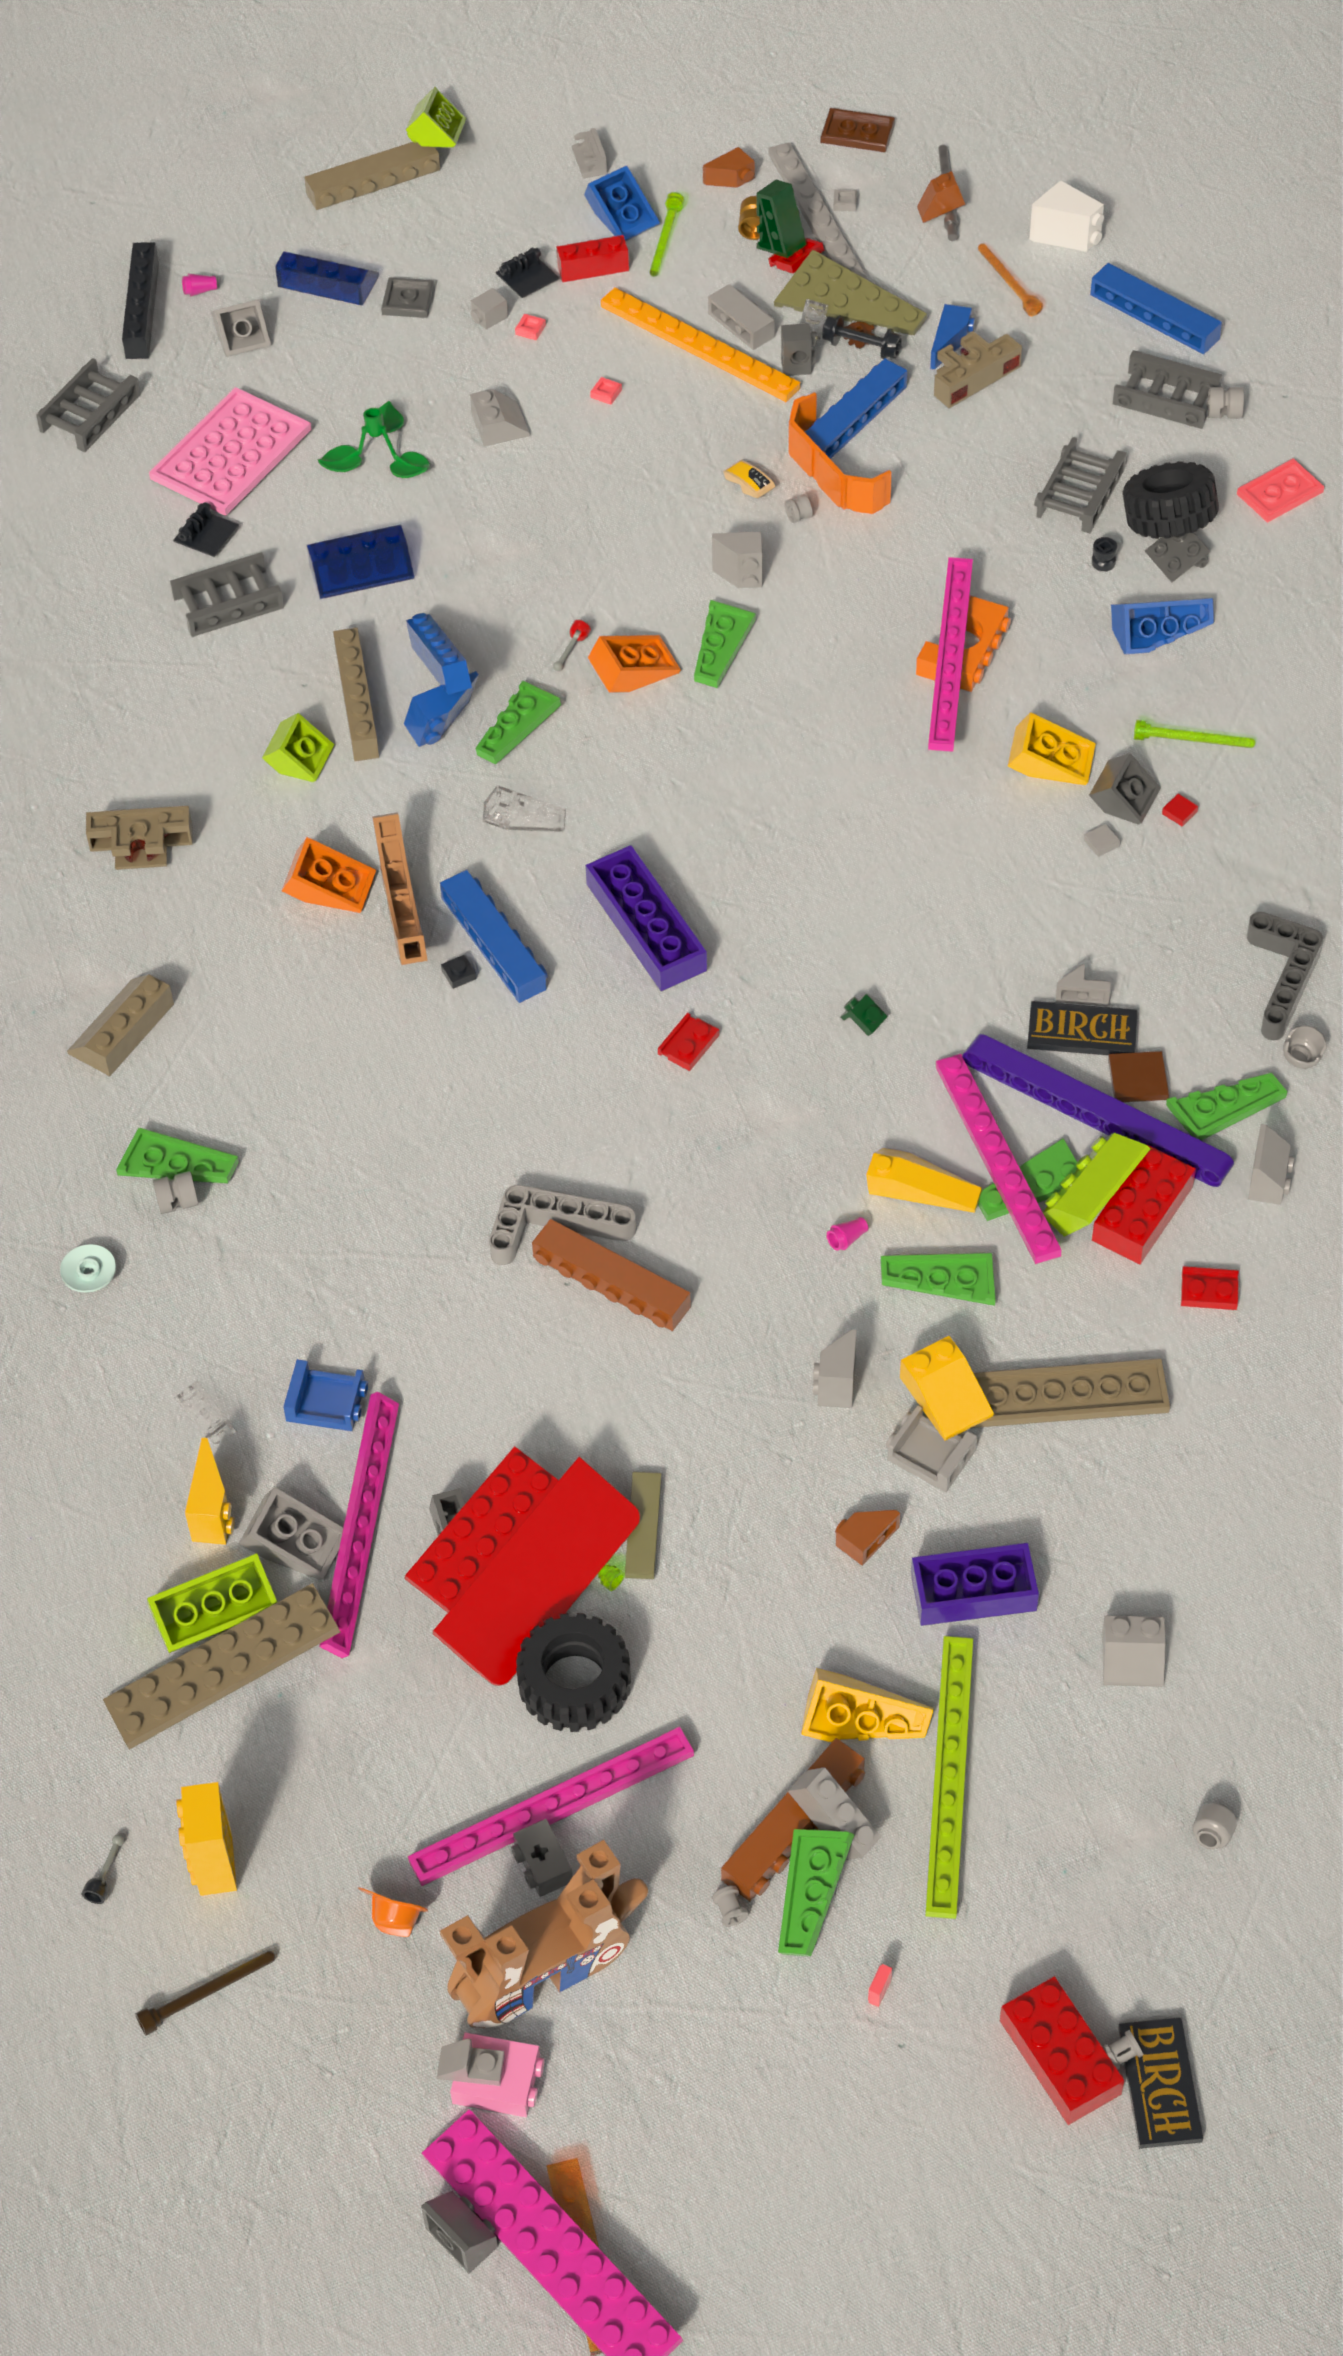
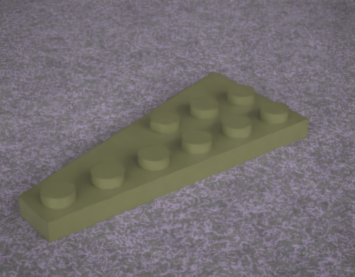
M815 250L810 252L774 300L775 307L794 308V311L803 312L805 310L815 312L818 316L838 317L842 315L844 316V321L865 322L869 325L886 327L887 330L891 328L895 332L915 335L927 319V313Z

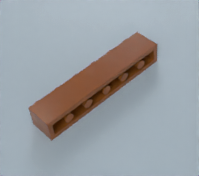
M552 1219L547 1222L532 1241L533 1258L537 1262L558 1270L566 1278L571 1277L579 1281L589 1290H595L605 1295L611 1302H618L626 1306L632 1313L643 1315L658 1327H665L674 1331L691 1308L689 1291Z
M835 1738L808 1770L826 1768L846 1793L852 1785L856 1787L865 1776V1758ZM789 1792L721 1867V1881L728 1886H736L739 1894L749 1902L756 1895L761 1896L767 1890L772 1876L775 1873L780 1874L788 1865L794 1829L814 1830L815 1828L819 1830Z

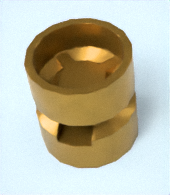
M750 196L741 203L738 230L744 238L758 240L760 239V233H757V226L760 224V217L757 216V196Z

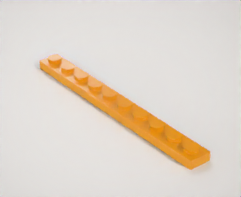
M616 287L601 299L602 308L785 402L790 400L800 390L799 381Z

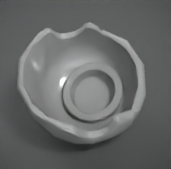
M1307 1025L1292 1029L1283 1045L1286 1060L1294 1067L1302 1069L1316 1066L1326 1049V1041L1323 1034L1315 1027Z

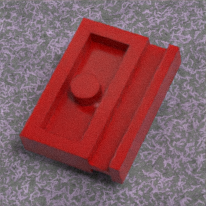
M805 238L807 245L789 258L773 254L768 258L771 267L776 265L777 269L793 274L812 250L818 253L824 251L823 243Z
M687 1012L658 1047V1055H664L668 1057L669 1061L691 1071L719 1037V1029L699 1018L694 1019Z
M1183 1266L1181 1306L1237 1310L1239 1270Z

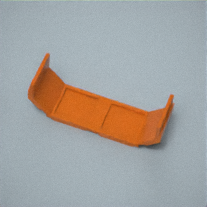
M814 392L795 399L789 420V454L793 460L810 477H813L826 495L843 510L851 509L855 512L874 514L890 504L892 472L888 470L874 478L845 475L804 432L816 421L817 394Z

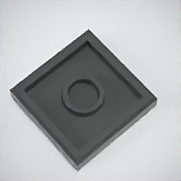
M389 277L381 308L382 315L427 318L434 290V280Z

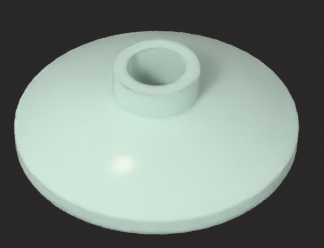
M93 1244L74 1248L63 1258L60 1266L63 1282L72 1290L84 1293L94 1292L105 1287L113 1279L116 1271L115 1259L111 1252L102 1246Z

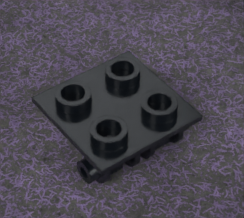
M533 247L524 252V254L520 253L518 257L514 256L509 261L501 263L499 270L495 272L521 298L559 279L539 259L541 256L540 249Z
M207 502L200 503L197 506L196 512L190 515L183 527H180L179 533L173 539V542L215 557L237 530L239 524L211 514V505Z

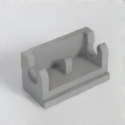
M592 128L591 131L580 132L574 135L575 140L585 139L582 143L572 145V151L583 179L607 174L606 155L596 129Z

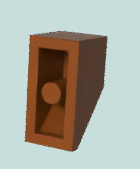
M739 147L703 165V183L705 185L737 188L755 179V161Z
M952 171L939 175L928 184L917 205L923 223L965 205Z
M897 1510L855 1512L848 1520L843 1519L836 1527V1547L863 1566L899 1529L900 1512Z

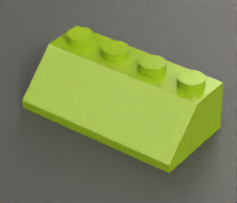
M434 87L416 105L406 127L407 136L414 143L418 142L424 147H454L467 118Z
M1116 1133L1105 1138L1100 1136L1091 1145L1093 1151L1089 1155H1084L1075 1166L1078 1169L1075 1173H1070L1061 1182L1062 1189L1059 1192L1053 1193L1046 1200L1045 1204L1047 1207L1042 1212L1046 1220L1064 1237L1089 1225L1148 1153L1150 1148L1146 1144Z
M257 1553L147 1598V1605L168 1653L230 1629L277 1603Z

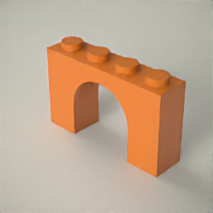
M969 595L966 631L974 634L980 641L976 645L964 649L960 689L972 692L976 683L980 684L982 681L985 666L989 667L992 661L993 650L999 648L1002 633H1006L1010 627L1011 618H1008L1009 607ZM925 642L917 657L916 675L935 681L938 644Z

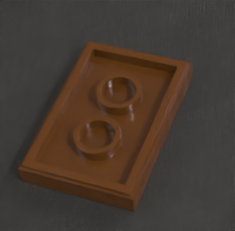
M830 108L820 137V143L886 153L894 128L895 117Z

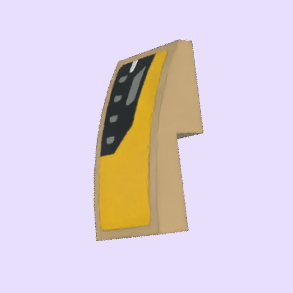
M743 460L738 461L723 471L726 480L741 485L744 494L757 499L775 488L774 482L767 475Z

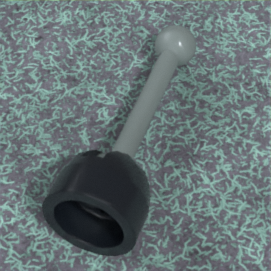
M120 1834L112 1838L113 1846L99 1877L88 1880L81 1892L83 1898L91 1903L103 1904L108 1895V1885L104 1879L118 1847L124 1843V1837Z

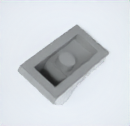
M1083 964L1057 982L1055 1002L1108 1006L1111 982L1084 980L1085 964Z
M471 2039L442 2046L437 2079L500 2086L505 2058L504 2051L473 2048Z

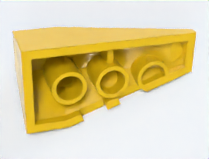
M882 1148L873 1153L866 1174L869 1194L973 1213L976 1211L982 1192L981 1187L910 1152Z
M816 1668L807 1697L801 1735L827 1742H833L835 1738L839 1740L858 1739L859 1741L869 1740L868 1738L884 1737L888 1739L925 1738L934 1709L849 1676Z

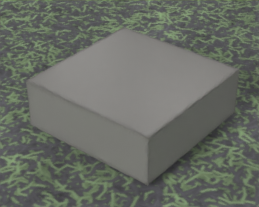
M835 189L833 211L856 212L857 190Z
M1106 824L1084 834V841L1098 857L1120 846V840Z

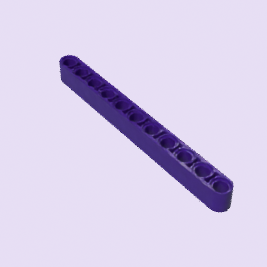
M977 1035L963 1053L965 1063L971 1068L1108 1136L1113 1133L1149 1145L1196 1168L1195 1179L1207 1185L1219 1187L1234 1166L1233 1159L1227 1153L987 1035Z

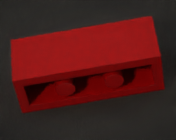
M623 235L556 246L557 268L562 283L629 271L628 248Z

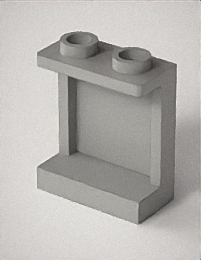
M917 1405L912 1413L908 1412L904 1416L898 1433L894 1432L889 1437L886 1443V1448H888L887 1461L947 1492L975 1453L977 1436L967 1431L963 1437L956 1435L944 1441L932 1422L922 1415L923 1408Z

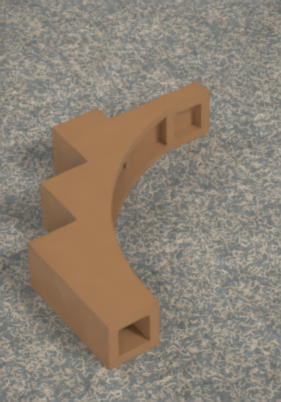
M396 812L372 816L383 886L387 897L390 921L393 927L401 965L428 961L424 936L409 876L399 814Z

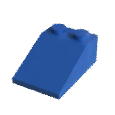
M627 165L588 183L584 196L595 215L614 236L623 235L626 241L660 225L657 216Z
M477 671L469 674L472 686L470 689L448 695L440 685L412 697L404 725L418 747L436 743L468 704L479 676Z

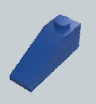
M944 304L931 350L930 369L935 370L942 364L937 359L938 351L948 345H952L955 352L961 347V338L974 331L975 318H971L972 308Z

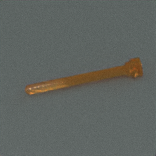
M984 243L979 244L978 251L1023 301V310L1030 317L1038 315L1043 309V303L1037 296L1029 295Z

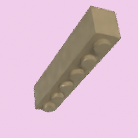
M410 142L304 176L306 194L316 210L326 208L440 171L439 153L435 147H424L418 142Z
M358 628L333 631L354 762L379 758L377 736Z

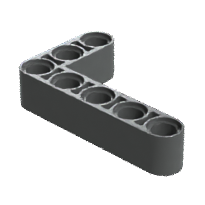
M1256 912L1249 919L1248 942L1254 946L1289 957L1266 1006L1262 1021V1035L1268 1040L1274 1041L1281 1039L1288 1028L1320 957L1323 936L1316 929L1265 912Z

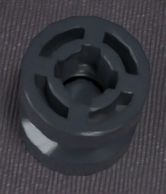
M1101 537L1094 541L1091 563L1096 570L1106 572L1115 567L1117 543L1115 540L1109 537Z

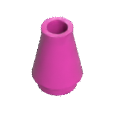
M190 273L187 276H182L184 295H190L191 297L216 290V277Z
M859 1217L855 1220L832 1225L826 1234L828 1243L836 1251L840 1249L846 1250L862 1234L868 1231V1224L864 1218Z

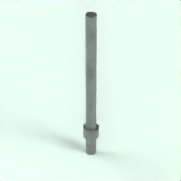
M940 145L938 147L941 174H946L950 172L947 146ZM954 210L945 213L944 227L947 230L949 241L957 239L956 228L958 227V221Z

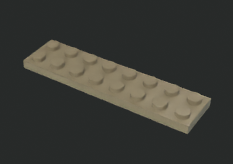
M1162 1359L973 1373L994 1416L972 1428L1169 1413L1170 1410Z
M312 1583L109 1695L103 1701L130 1750L340 1633V1630Z

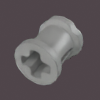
M736 1886L721 1888L712 1896L713 1902L718 1904L722 1913V1924L725 1927L738 1925L744 1922L749 1915L748 1911L740 1903L738 1898L739 1890Z
M1130 2030L1125 2032L1124 2037L1108 2045L1105 2043L1101 2045L1117 2070L1120 2069V2064L1135 2056H1143Z

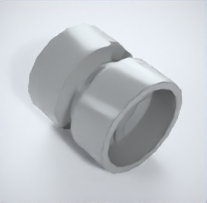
M1209 387L1207 402L1208 418H1222L1223 415H1227L1228 418L1242 419L1244 405L1243 387H1229L1227 391L1223 387Z
M190 1171L175 1174L174 1179L166 1176L152 1180L161 1214L176 1211L177 1206H181L183 1209L198 1206Z

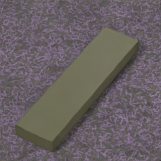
M632 1473L630 1502L638 1509L640 1521L627 1538L625 1578L654 1579L661 1473Z

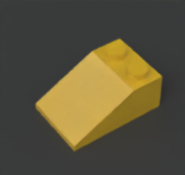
M1030 712L1015 728L1008 767L1029 777L1086 785L1089 780L1096 743Z
M950 1336L901 1359L900 1379L919 1406L923 1408L924 1413L944 1441L994 1416L965 1356Z
M201 1438L185 1516L193 1542L226 1545L228 1534H233L235 1518L231 1517V1503L227 1502L208 1438Z

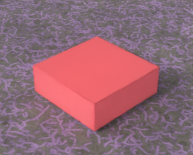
M524 314L515 328V335L537 341L546 326V320Z
M601 377L590 391V396L593 399L612 405L622 391V384Z
M884 1964L879 1966L869 1987L868 2000L870 2004L877 2007L880 2006L892 1980L891 1967Z

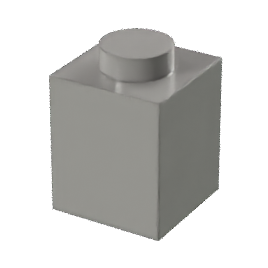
M493 288L471 300V317L475 323H479L486 330L508 318L507 300Z

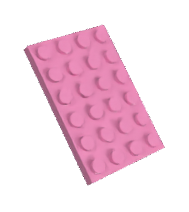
M235 387L149 472L150 479L198 503L207 502L211 505L212 510L226 516L312 430L311 423Z

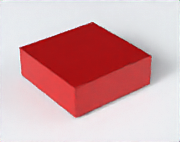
M1177 794L1162 808V815L1182 827L1198 812V805L1180 794Z

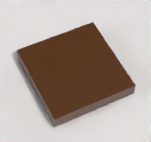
M1162 1051L1108 1055L1112 1090L1115 1099L1126 1103L1159 1101L1169 1098Z

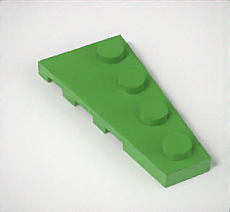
M1272 1073L1240 1080L1236 1085L1225 1086L1224 1084L1216 1086L1212 1091L1204 1093L1196 1091L1189 1093L1188 1097L1180 1099L1176 1097L1168 1098L1166 1106L1191 1136L1202 1141L1285 1099L1287 1090Z
M1061 1139L1019 1166L1037 1203L1045 1201L1053 1193L1059 1192L1062 1189L1060 1184L1064 1178L1070 1173L1074 1174L1078 1169L1075 1166L1077 1161L1064 1139ZM994 1183L982 1190L978 1206L987 1221L1009 1214Z
M992 1253L881 1256V1282L883 1286L995 1306Z
M794 1829L778 1953L811 1957L854 1837L853 1833Z

